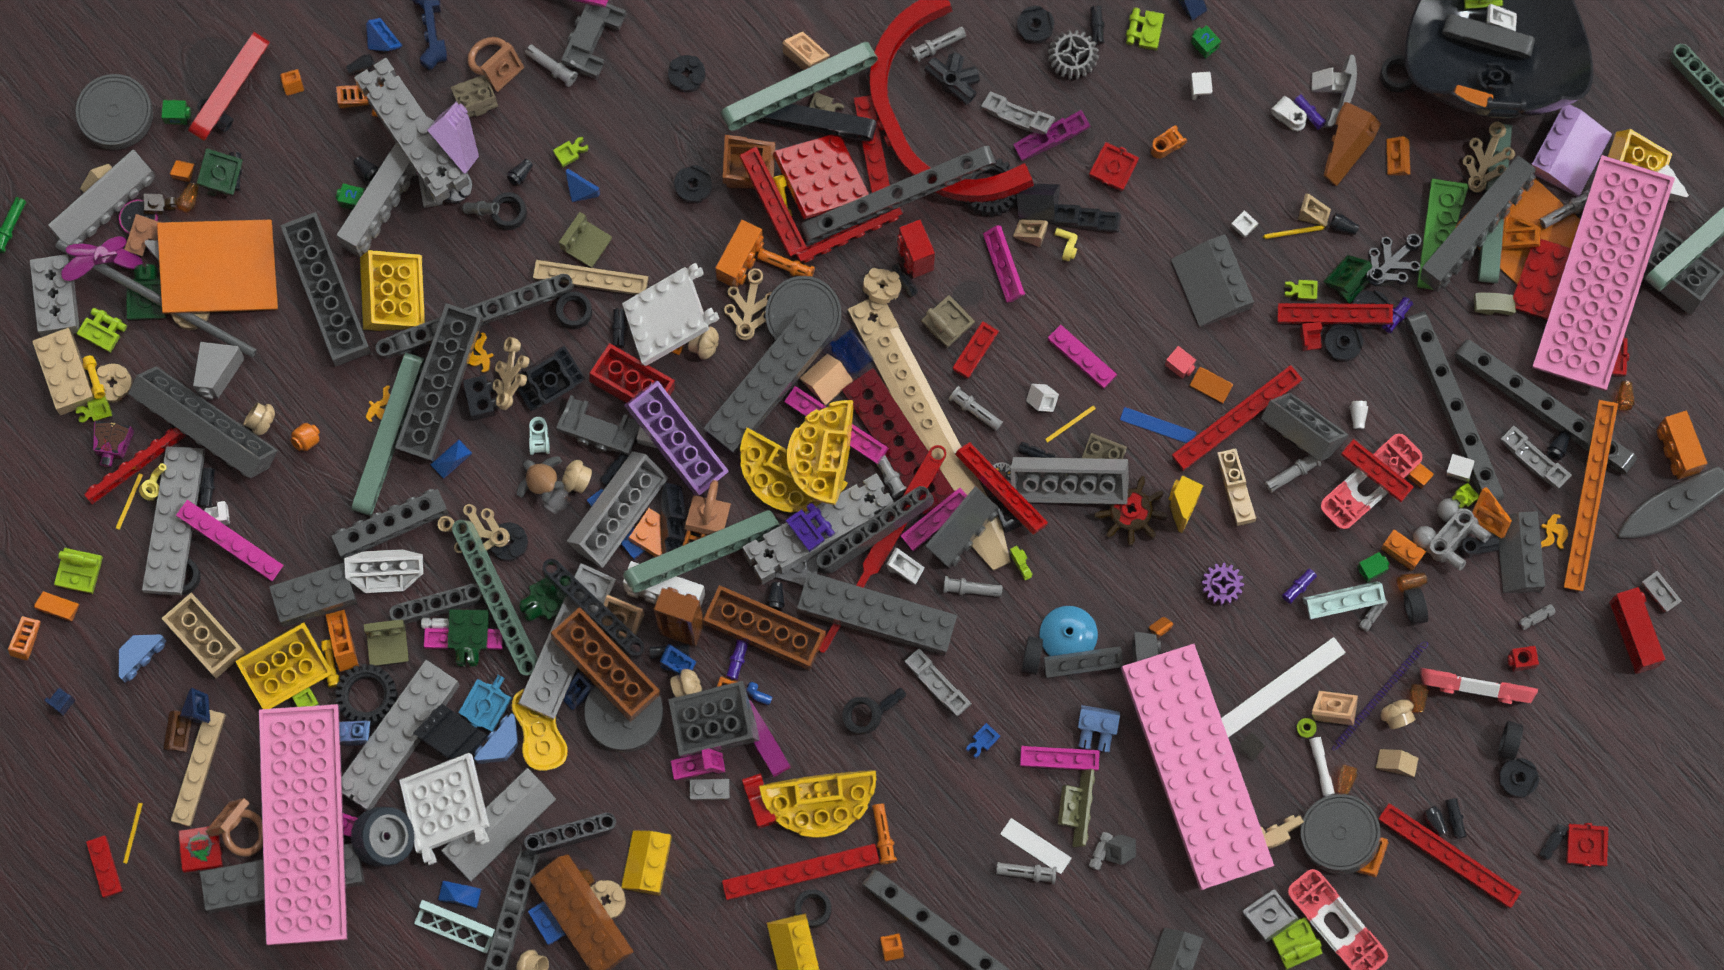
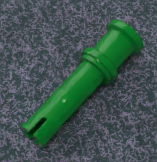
M15 197L0 227V253H5V247L9 239L13 237L12 230L27 203L23 199L19 200V197Z

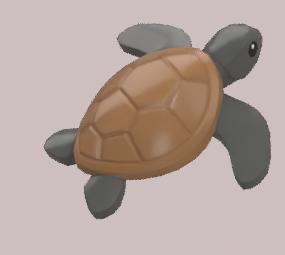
M558 456L551 457L542 464H535L531 460H526L523 463L527 472L526 478L519 484L517 495L522 498L526 491L530 489L535 494H542V500L548 502L551 498L550 492L553 489L560 490L565 486L563 482L556 481L557 475L553 469L554 466L562 462V459Z

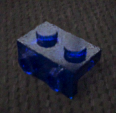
M853 329L847 331L837 341L830 342L832 352L836 357H840L843 362L842 365L847 372L859 373L874 360Z

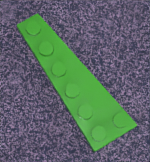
M1438 179L1431 180L1420 260L1421 267L1417 287L1432 289L1420 279L1422 267L1455 230L1469 184Z

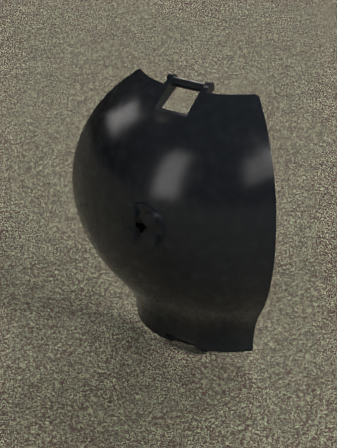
M1464 0L1418 1L1407 31L1405 65L1408 75L1416 86L1443 104L1457 110L1485 117L1522 118L1545 114L1568 106L1584 98L1591 89L1593 82L1592 53L1583 21L1574 0H1503L1501 8L1517 13L1515 32L1531 36L1535 39L1531 58L1528 59L1453 39L1442 34L1448 14L1486 23L1488 8L1465 9ZM1457 85L1492 94L1493 99L1489 97L1486 107L1463 99L1453 91Z

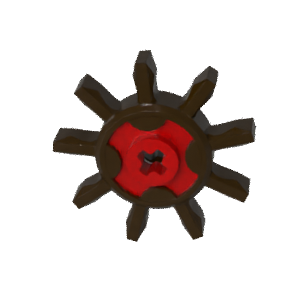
M1141 476L1137 482L1136 489H1128L1127 504H1110V510L1099 511L1094 514L1095 520L1111 518L1114 525L1108 530L1106 538L1108 540L1111 539L1120 529L1128 533V547H1133L1135 541L1134 532L1143 530L1147 537L1154 540L1156 534L1148 525L1150 519H1167V513L1152 510V503L1163 497V491H1157L1147 497L1146 494L1141 492L1145 485V477ZM1130 508H1133L1134 511H1132L1131 514L1128 513V510H1130Z

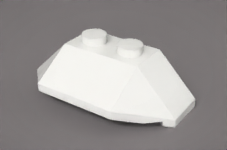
M406 550L364 551L344 558L345 578L365 593L405 591L423 575V555Z

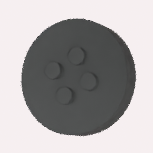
M109 74L98 77L82 90L76 103V119L83 134L90 142L104 149L119 150L136 144L147 134L153 120V106L149 95L138 81L121 74Z
M810 276L793 277L779 284L771 293L765 311L767 327L774 340L776 341L802 310L831 334L832 339L829 341L830 343L836 336L841 324V305L833 289L822 280Z
M594 686L585 703V720L591 735L600 745L616 752H632L645 747L656 737L663 721V706L659 696L630 722Z
M1346 794L1330 795L1314 803L1304 816V823L1301 825L1303 848L1308 858L1320 869L1334 874H1349L1364 868L1375 857L1381 839L1380 825L1372 808L1361 799Z

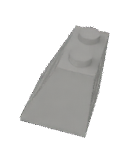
M200 342L193 386L198 395L203 399L212 400L213 398L220 397L244 361V356L239 346Z

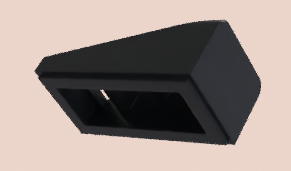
M994 494L989 496V499L998 509L1005 506L1002 502L996 503L999 499ZM1007 507L997 511V516L1006 533L1023 525L1013 514L1003 517V515L1010 512Z

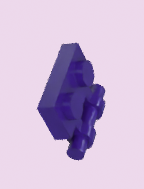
M813 503L806 507L810 512L806 515L801 509L786 520L788 526L808 552L825 541L821 534L826 533L829 538L835 535L830 522L823 518L822 512ZM813 519L820 525L817 529L811 522Z

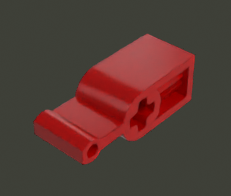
M761 774L743 779L742 782L758 829L777 823L775 814H771L767 810L760 794L759 786L764 785Z

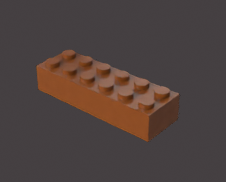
M720 585L703 619L704 625L738 640L746 641L754 647L809 671L826 637V631Z
M672 587L662 588L654 608L659 634L696 647L704 627L700 600H697L696 596L686 593V596L678 593L677 589Z
M580 607L551 632V640L630 722L659 697L660 690Z
M569 855L558 857L530 879L590 970H611L634 952Z

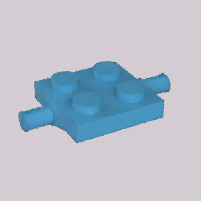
M497 675L493 684H486L477 679L459 714L467 717L476 728L478 726L484 727L491 732L495 730L512 699L499 689L505 678Z

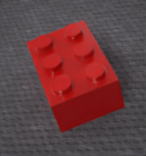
M921 220L899 227L897 251L900 257H904V267L907 274L911 273L912 278H916L933 271L935 252Z

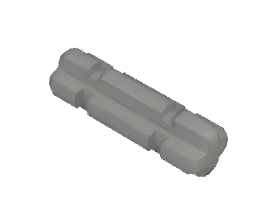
M1386 599V603L1372 606L1365 619L1359 625L1364 631L1370 629L1371 623L1375 622L1382 609L1387 605L1388 601Z
M1549 604L1543 609L1528 615V618L1524 617L1519 621V624L1525 630L1531 624L1535 625L1546 619L1547 616L1554 615L1556 611Z
M1102 833L1101 842L1098 843L1093 854L1094 859H1091L1089 867L1092 869L1100 870L1101 860L1104 861L1106 856V842L1113 838L1111 834Z

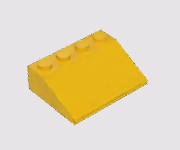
M1627 129L1616 132L1608 157L1657 171L1669 165L1672 153L1635 131Z
M371 250L364 253L360 257L363 329L376 331L404 330L425 323L422 255Z
M304 622L235 661L262 709H271L333 674Z

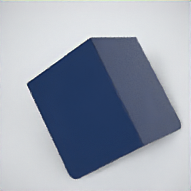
M58 688L50 699L46 697L44 701L64 716L76 700Z

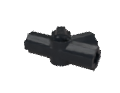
M958 53L948 55L946 66L936 57L932 58L924 70L941 84L945 92L952 93L964 105H969L977 95V92L969 85L980 82L977 68L973 66L962 69L964 57ZM947 80H953L954 83H949Z

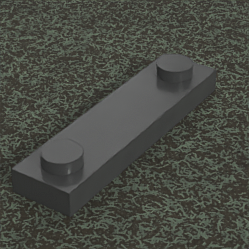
M1121 646L1044 657L1046 678L1122 667Z

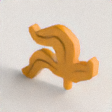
M481 333V338L476 341L474 346L475 350L481 355H474L472 351L468 364L473 367L482 364L483 369L481 372L485 373L490 369L489 358L493 357L494 354L490 353L487 355V352L483 349L487 337L485 333Z
M390 386L383 388V399L381 401H377L375 404L369 401L371 407L366 415L369 422H372L371 418L375 414L382 420L385 409L380 407L388 403Z
M1552 515L1547 521V525H1541V528L1546 529L1547 538L1541 542V548L1548 547L1554 543L1552 532L1558 535L1557 546L1560 549L1564 548L1562 544L1568 537V530L1564 525L1556 524L1557 518H1561L1560 515Z

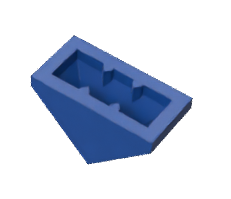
M381 18L369 20L366 23L368 49L390 51L402 47L401 43Z
M566 170L572 202L591 199L600 195V190L597 186L571 170Z
M458 440L437 458L431 466L444 479L465 461L472 452Z
M669 644L660 660L661 668L680 675L683 669L693 670L696 663L695 660Z
M443 881L438 900L477 908L482 889Z

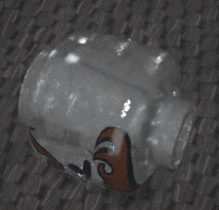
M565 488L560 490L553 489L550 492L551 498L548 502H544L543 506L555 515L557 512L563 513L571 502V498L568 496L569 492Z

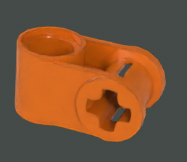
M1175 125L1154 139L1151 146V154L1157 159L1164 158L1185 145L1187 139L1181 136L1178 127ZM1161 145L1164 147V149L1159 150L1156 148V146Z

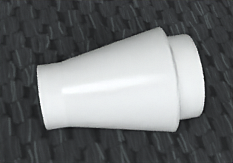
M1352 401L1349 407L1353 429H1365L1369 406H1367L1366 401Z

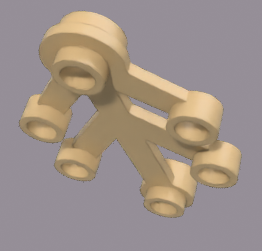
M1500 122L1492 123L1489 128L1492 138L1485 155L1482 150L1483 143L1481 140L1473 138L1470 141V147L1474 149L1480 164L1478 172L1475 168V158L1467 155L1463 159V164L1467 167L1471 176L1468 183L1469 188L1473 192L1483 191L1487 186V182L1503 174V172L1499 173L1502 168H1504V171L1507 169V167L1500 164L1495 170L1486 174L1488 168L1504 159L1511 160L1515 156V151L1510 147L1504 148L1502 152L1493 156L1499 139L1506 133V127ZM1511 151L1510 155L1506 156L1507 152Z
M757 268L751 269L748 272L750 288L747 303L739 294L737 287L732 286L728 289V296L735 300L744 313L742 321L736 313L734 305L728 304L724 308L725 315L731 317L736 324V335L741 340L751 339L754 336L755 329L766 323L764 318L765 311L761 317L751 322L752 315L766 307L767 298L771 295V293H767L765 298L754 304L758 284L763 280V273ZM755 275L759 277V279L756 281L752 279V277ZM736 290L737 294L731 295L730 292ZM728 308H732L734 311L732 313H728L726 310ZM748 329L749 332L747 334H743L742 330Z
M508 337L504 342V350L509 352L508 362L498 361L495 366V371L499 373L502 380L496 379L493 382V390H496L498 394L496 405L502 410H507L511 407L513 394L519 386H524L527 381V377L518 374L522 367L526 368L528 366L529 358L523 355L519 356L514 366L515 353L520 350L521 343L518 339Z
M471 504L464 506L463 512L465 515H468L474 524L480 538H489L483 544L486 551L493 546L503 547L507 545L510 539L509 532L504 528H499L493 518V510L485 508L481 512V517L488 522L492 530L489 531L485 530L476 514V507ZM472 507V512L469 514L467 509ZM487 511L490 512V516L488 518L485 517V513ZM443 516L438 520V528L441 531L450 532L455 522L451 517ZM447 521L450 522V526L448 528L445 527V523ZM463 524L461 526V532H466V525ZM500 534L503 535V539L501 541L498 540V536ZM458 542L455 543L454 550L457 553H462V550H458Z

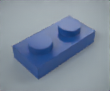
M545 902L528 911L548 945L565 936V933Z

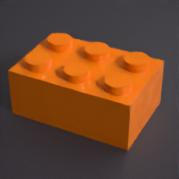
M741 220L716 266L717 280L731 287L735 286L738 288L739 284L743 285L747 277L745 273L748 268L751 269L753 267L756 253H759L764 246L762 229Z
M1687 410L1665 417L1657 427V435L1660 440H1663L1665 446L1664 453L1667 458H1670L1673 475H1676L1679 480L1700 473L1708 463Z

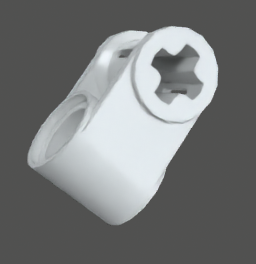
M1283 96L1271 109L1274 117L1286 124L1291 130L1301 131L1305 127L1306 113L1288 97Z

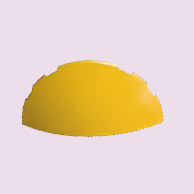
M853 400L836 401L829 403L828 407L821 410L815 409L805 417V421L799 428H795L789 440L787 463L794 482L803 492L822 503L836 505L842 489L851 441Z
M746 428L741 441L740 464L744 478L756 496L766 504L786 512H798L801 509L803 512H807L808 509L806 507L809 504L813 503L815 507L822 502L814 500L794 482L788 468L787 449ZM843 482L841 492L844 490L848 482Z
M876 771L844 772L796 778L761 785L759 789L767 810L771 814H775V820L780 825L803 836L826 837L846 830L849 825L862 817L868 808L871 796L874 795Z

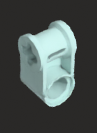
M535 417L530 421L529 425L530 455L540 452L550 454L546 421L541 417ZM538 423L544 425L541 431H535L534 426Z

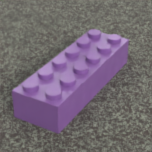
M658 381L652 382L624 405L695 496L701 495L706 491L712 480L718 481L729 472Z

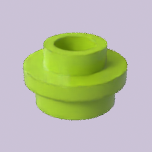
M1304 718L1298 722L1297 732L1304 738L1312 737L1316 732V724L1312 719ZM1306 724L1309 725L1310 730H1304L1303 726Z

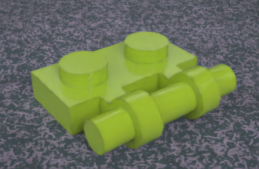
M1133 8L1132 14L1129 17L1130 26L1126 32V43L1133 45L1134 39L1140 40V48L1157 51L1164 14L1146 10L1145 17H1141L1139 15L1140 9ZM1137 24L1143 25L1142 33L1136 31Z
M93 308L91 315L95 316L94 320L86 317L77 335L111 353L120 338L115 331L119 329L124 332L127 325L122 323V320L117 317L113 318L107 315V312L104 310ZM104 321L110 324L108 329L100 325L101 322Z

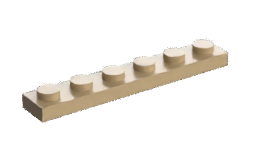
M536 260L533 280L540 281L560 274H568L574 286L633 295L646 290L649 279L648 276L541 260ZM565 279L560 284L569 285V281Z
M210 710L211 721L209 723H201L171 819L174 823L189 827L192 825L226 715Z

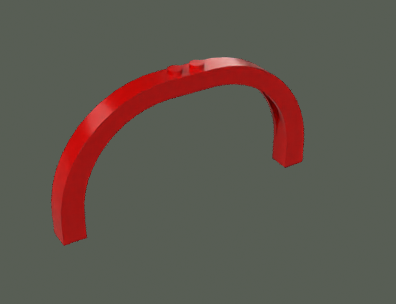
M919 0L900 13L882 35L875 50L878 60L871 66L870 87L873 103L879 117L877 124L880 131L884 130L886 133L884 139L887 146H892L899 162L911 176L928 170L931 167L921 161L910 148L893 113L887 89L889 70L897 51L911 34L923 25L953 12L949 0ZM1024 163L996 176L982 179H964L934 193L960 201L985 202L1014 195L1034 186V183ZM931 177L929 184H934L937 181V177Z

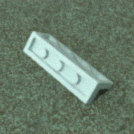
M1378 581L1303 598L1304 604L1307 605L1310 619L1386 603L1382 583Z
M424 900L421 901L415 925L483 953H488L496 931L495 929ZM424 912L432 914L435 922L430 924H424L420 921ZM445 920L450 921L453 929L446 932L441 931L438 923ZM467 928L471 936L461 939L457 934V930ZM481 935L489 937L485 948L477 945L476 937Z

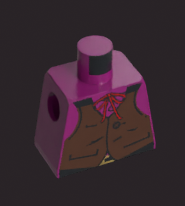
M95 420L93 450L96 455L102 456L101 466L110 468L112 467L113 458H124L134 434L131 426Z

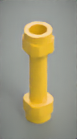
M783 175L775 176L773 181L788 209L784 189L787 186L786 180Z
M86 356L82 361L84 369L88 370L93 385L91 389L92 395L96 399L103 398L105 396V388L103 384H100L96 373V360L93 356Z
M324 640L321 642L322 651L325 652L326 662L333 674L327 677L328 686L333 688L337 687L340 679L339 675L336 674L331 640Z

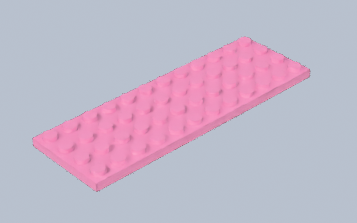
M1603 155L1601 156L1532 368L1603 391L1607 390L1675 177Z
M1191 644L1122 666V673L1200 891L1273 867L1274 864L1195 645Z
M336 704L259 710L266 944L282 945L347 940L339 706Z

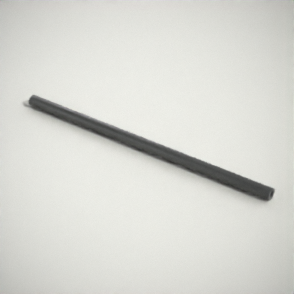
M60 239L56 243L55 248L68 254L66 248L70 244ZM105 264L94 265L93 269L162 307V299L159 294ZM173 313L228 345L239 346L241 352L252 358L257 352V349L193 313Z

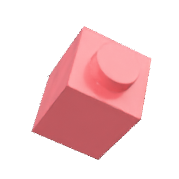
M1178 346L1167 358L1165 366L1183 379L1186 375L1190 376L1195 370L1196 359Z

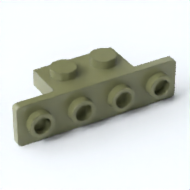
M1094 769L1081 771L1079 788L1069 785L1062 786L1058 824L1075 828L1073 847L1076 848L1086 846L1088 841L1087 831L1091 818L1090 805L1093 800L1092 788L1095 782Z

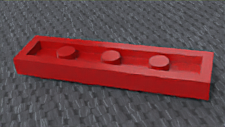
M1354 439L1341 453V456L1400 503L1414 488V486Z

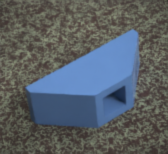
M133 635L119 649V677L124 682L132 680L137 675L136 671L141 666H146L151 661L150 657L155 652L159 653L164 648V643L166 642L162 635Z
M512 713L509 717L506 715L499 723L501 725L497 731L493 730L489 734L488 742L484 746L481 745L475 751V762L483 764L506 761L517 749L518 734L515 715Z
M370 721L339 722L340 745H365L369 737Z

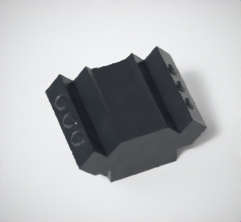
M564 345L518 372V374L525 375L527 381L524 386H519L517 391L529 410L533 411L573 389L574 386L584 381L585 377Z
M443 704L438 705L431 712L430 716L413 732L418 739L449 760L467 753L472 754L488 738L485 733L478 730V728L465 721L460 715Z

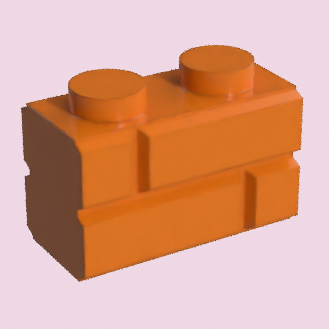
M1396 530L1392 531L1381 547L1382 551L1411 571L1414 570L1426 552Z

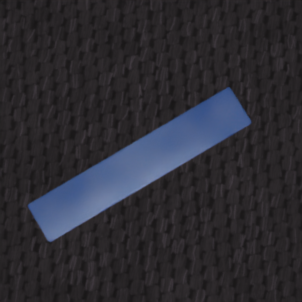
M1124 407L1120 418L1124 422L1185 443L1191 441L1196 435L1195 431Z

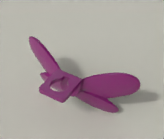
M124 237L111 238L99 247L89 244H72L67 246L66 252L76 257L63 268L61 276L65 281H74L89 272L94 265L114 262L122 267L135 269V266L143 264V262L136 254L122 249L127 243Z

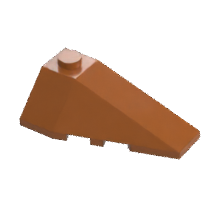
M1344 102L1335 123L1338 125L1337 132L1332 137L1334 145L1332 152L1328 155L1324 177L1334 186L1340 183L1371 144L1382 124L1372 113L1348 102Z

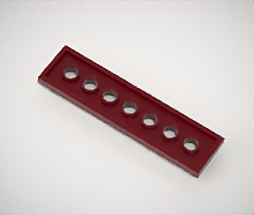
M872 368L842 390L848 400H853L854 409L873 438L889 448L885 456L894 470L900 474V479L908 488L915 476V470L920 468L929 451L876 370ZM866 390L873 391V397L869 400L864 399V392ZM878 405L883 406L884 409L881 415L874 414V408ZM887 421H893L894 427L890 431L884 429V424ZM902 436L904 438L903 445L895 446V438ZM908 452L914 453V460L911 462H906L904 458ZM940 468L931 482L935 485V490L931 493L934 502L928 509L923 511L924 515L928 514L955 492ZM924 494L921 500H924L927 494Z

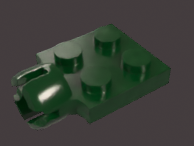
M143 264L135 266L134 281L161 296V282L158 280L157 267L152 264H146V267H143ZM127 288V320L166 319V313H162L161 306Z
M546 578L529 586L530 595L521 600L519 604L521 612L526 613L524 617L528 621H533L540 616H544L547 621L555 618L565 596ZM562 579L560 581V584L563 586L570 585V581L568 579Z
M450 609L448 649L456 651L455 661L457 665L466 667V656H468L469 667L477 666L479 663V652L487 650L488 610Z

